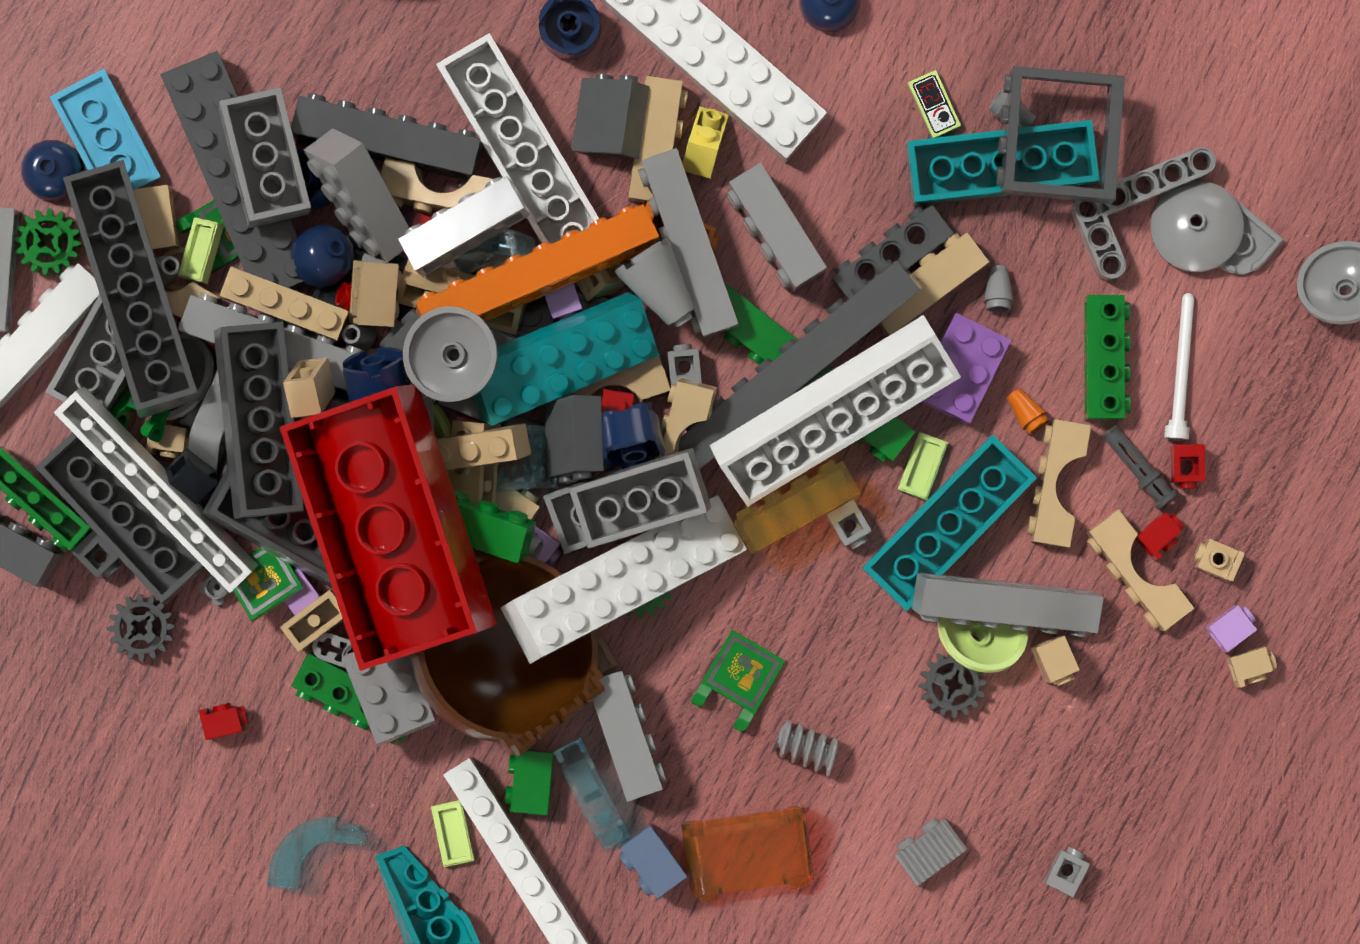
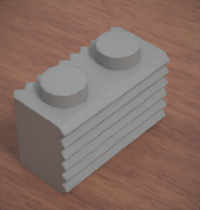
M934 817L921 827L923 833L917 838L913 839L910 835L896 845L899 851L894 856L916 886L967 850L944 818L938 821Z

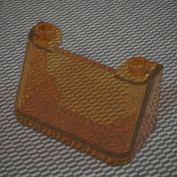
M804 805L790 806L782 811L774 809L773 811L716 819L711 818L706 819L704 822L703 820L681 822L691 897H698V902L717 900L716 894L790 884L791 889L809 887L808 881L814 880Z

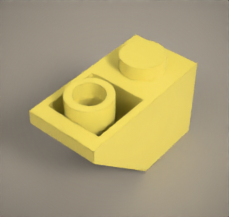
M699 106L683 160L685 172L711 179L729 114Z

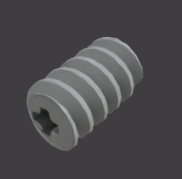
M787 720L780 728L771 754L777 748H780V758L783 759L790 752L791 763L794 764L802 757L804 768H807L813 761L814 772L818 773L825 766L826 776L829 777L840 750L838 749V739L833 738L826 744V734L822 733L815 740V730L810 729L803 735V725L799 724L792 731V721Z

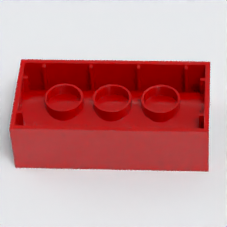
M415 384L395 386L279 427L360 671L498 625L422 394L415 387Z

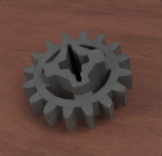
M138 594L137 602H134L131 597H126L127 605L125 607L121 604H116L115 606L119 611L118 615H109V618L115 621L114 626L107 627V631L115 632V636L109 640L110 643L119 642L120 646L117 652L122 653L127 650V659L132 660L138 654L139 660L145 661L148 653L153 659L158 658L156 650L159 649L166 652L168 648L164 642L174 641V637L168 634L169 630L176 628V625L169 624L168 619L174 616L173 612L164 613L163 610L167 604L160 603L155 605V596H150L147 602H145L143 594ZM137 607H147L150 609L144 615H138L132 611V609ZM159 619L162 625L160 635L156 632V622ZM123 620L127 623V633L125 636L122 634ZM137 621H147L145 629L148 632L146 634L136 633L138 630ZM139 640H145L148 644L152 645L144 649L133 647Z
M940 653L936 654L938 662L933 663L928 660L926 664L930 668L929 672H920V675L926 678V682L918 684V687L927 691V693L921 696L922 700L931 699L932 702L928 708L933 710L937 706L940 707V716H944L947 710L950 711L952 718L957 717V710H961L964 715H968L967 706L971 705L977 708L979 705L975 701L976 696H985L982 691H979V686L986 685V681L979 680L978 678L983 672L974 671L963 666L949 653L946 659ZM953 663L949 672L945 674L936 673L941 666ZM964 668L969 671L973 680V686L966 683L963 676ZM956 674V682L960 684V688L953 689L949 693V687L944 684L945 680L952 679L953 675ZM932 683L937 684L942 692L940 701L933 693ZM961 694L969 696L964 702L952 705L955 697Z

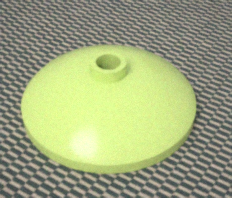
M940 617L939 622H937L939 637L947 652L957 662L974 671L984 673L1003 671L1018 661L1027 645L1028 631L1011 629L1010 624L999 623L998 628H991L980 625L981 621L970 620L969 625L952 623L951 618ZM972 636H976L979 641H976Z

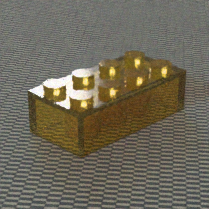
M833 459L816 469L818 475L809 479L807 475H804L789 484L791 490L781 494L780 490H777L763 498V506L754 509L750 505L736 513L737 520L733 524L750 556L861 494L843 461L836 464Z

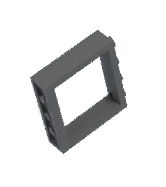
M1013 66L1009 75L1005 74L1003 93H1008L1007 105H1002L1000 117L1001 124H1005V135L999 137L998 154L1003 155L1002 167H997L996 185H1001L1000 194L1108 204L1115 201L1125 76ZM1022 79L1107 86L1099 189L1014 181Z

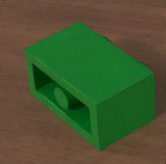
M526 750L520 756L510 755L508 773L514 774L513 786H507L505 804L511 805L510 812L548 815L554 752Z

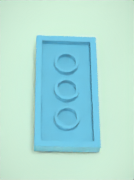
M105 69L50 96L87 170L124 160L132 189L145 188L162 179Z

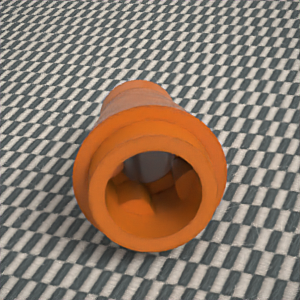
M1022 388L1016 389L1007 396L1006 399L1010 403L1022 431L1026 430L1031 435L1049 422L1045 416L1047 412L1032 400Z

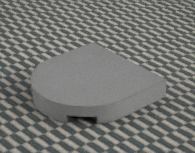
M1237 200L1244 220L1242 241L1235 254L1226 263L1219 266V268L1230 274L1245 275L1259 269L1284 239Z

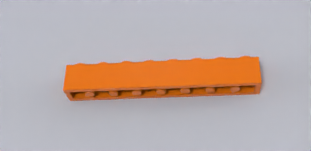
M644 204L638 207L630 205L621 209L615 217L608 220L605 217L595 220L585 230L567 232L561 237L562 240L552 244L544 242L536 246L532 253L525 256L521 254L514 255L508 258L502 266L495 269L492 266L480 270L476 277L467 281L465 279L456 280L448 285V289L436 293V291L424 294L419 298V302H416V314L420 318L433 309L452 306L470 310L486 322L635 257L659 242L660 236Z

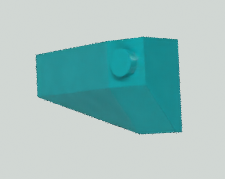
M404 845L375 856L405 944H480L466 913L456 907L448 898L447 892L443 888L440 889L429 877L428 871Z

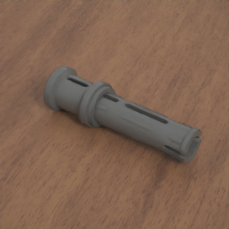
M1117 424L1101 436L1139 480L1137 483L1140 490L1144 489L1154 500L1157 510L1179 493L1177 489L1173 490L1163 479L1160 469H1153L1137 448L1118 428ZM1119 443H1121L1125 447V449L1136 460L1137 464L1131 459V457L1125 452V450L1120 446ZM1140 468H1142L1147 475H1145ZM1154 484L1161 490L1163 495L1157 490Z

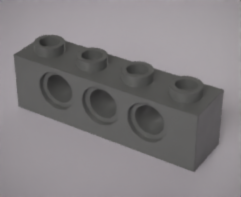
M921 205L908 215L910 221L900 227L898 223L883 233L886 239L877 245L873 241L858 252L861 255L860 258L852 264L849 260H846L833 270L836 275L831 281L846 301L854 296L850 290L862 281L857 273L860 266H870L875 274L873 279L878 276L875 270L886 262L882 256V251L885 248H895L899 253L901 262L907 269H910L919 260L936 250L954 235L933 205L926 209ZM911 229L920 230L923 233L924 241L921 244H912L907 238V232Z

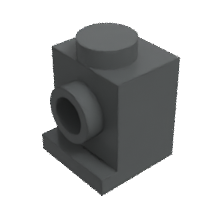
M94 530L72 551L98 579H102L104 576L109 579L122 567L119 563L121 559ZM100 551H104L107 555L106 561L103 563H99L96 558Z

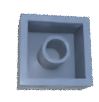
M651 823L620 846L622 853L619 854V858L629 871L635 868L640 875L637 882L648 897L654 894L656 899H658L687 877L686 870Z

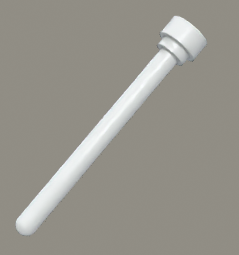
M1186 293L1182 297L1172 420H1169L1168 425L1165 426L1164 439L1189 440L1190 428L1187 427V421H1184L1194 311V296L1191 293Z

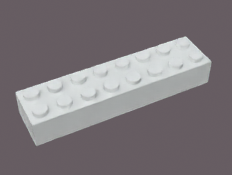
M601 0L605 7L784 163L791 158L826 118L827 112L699 0Z
M490 33L436 64L475 133H477L478 138L481 139L485 150L501 177L507 176L514 183L531 214L526 219L541 244L544 242L552 244L562 240L561 237L567 232L585 230L589 228L592 222L599 219Z
M923 315L709 446L719 466L748 507L958 380L961 376Z
M717 495L709 499L711 508L708 512L651 529L502 606L501 610L529 663L535 662L746 551L747 548L719 496Z

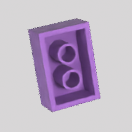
M955 313L940 343L961 378L921 401V403L965 425H969L1011 340Z

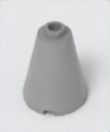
M667 237L632 258L631 262L625 266L623 264L615 270L618 277L668 326L674 323L678 328L693 318L690 312L695 308L672 245Z

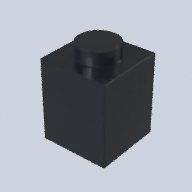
M188 448L165 469L169 484L196 505L203 498L209 497L218 484L214 469Z

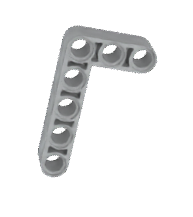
M1204 147L1196 148L1118 180L1116 191L1122 195V204L1115 206L1108 203L1087 202L1094 207V215L1092 217H1084L1079 212V205L1086 201H1075L1071 209L1072 218L1093 268L1100 279L1107 282L1114 281L1124 273L1126 268L1125 258L1107 217L1205 177L1214 169L1216 164L1215 155L1210 149ZM1194 156H1202L1206 159V170H1198L1194 167ZM1172 167L1176 169L1179 173V180L1177 182L1168 181L1164 175L1165 168ZM1138 179L1147 180L1151 186L1150 193H1140L1136 188V181ZM1096 230L1103 232L1106 236L1105 245H1095L1091 240V233ZM1105 259L1116 261L1118 265L1116 274L1105 272L1103 269V261Z
M246 312V315L258 318V316ZM218 371L193 422L189 437V450L212 467L216 477L221 472L227 454Z

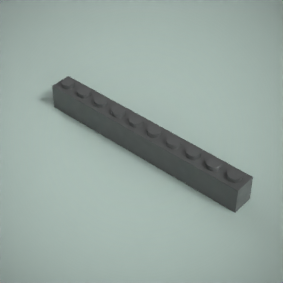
M888 259L875 270L878 274L875 279L870 283L864 279L850 290L854 294L853 297L845 303L840 298L827 309L830 315L820 322L816 318L802 329L806 334L797 342L794 338H791L778 350L782 354L777 359L772 361L768 357L755 368L758 373L750 381L746 377L742 378L731 387L734 394L728 399L724 400L720 396L715 400L711 417L707 421L696 422L685 429L687 432L681 436L679 441V452L693 448L699 469H701L715 457L709 445L791 396L923 287L900 259L894 263Z

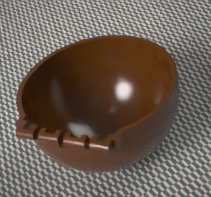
M487 553L475 557L498 625L411 654V667L415 681L426 702L447 724L471 737L491 742H500L505 750L511 747L514 753L520 756L537 743L535 737L541 740L562 722H565L582 709L584 704L581 700L588 704L603 693L605 688L599 680L604 676L597 668L598 640L596 630L531 664L529 663L501 607L562 574L548 564L530 556H527L519 563H515Z

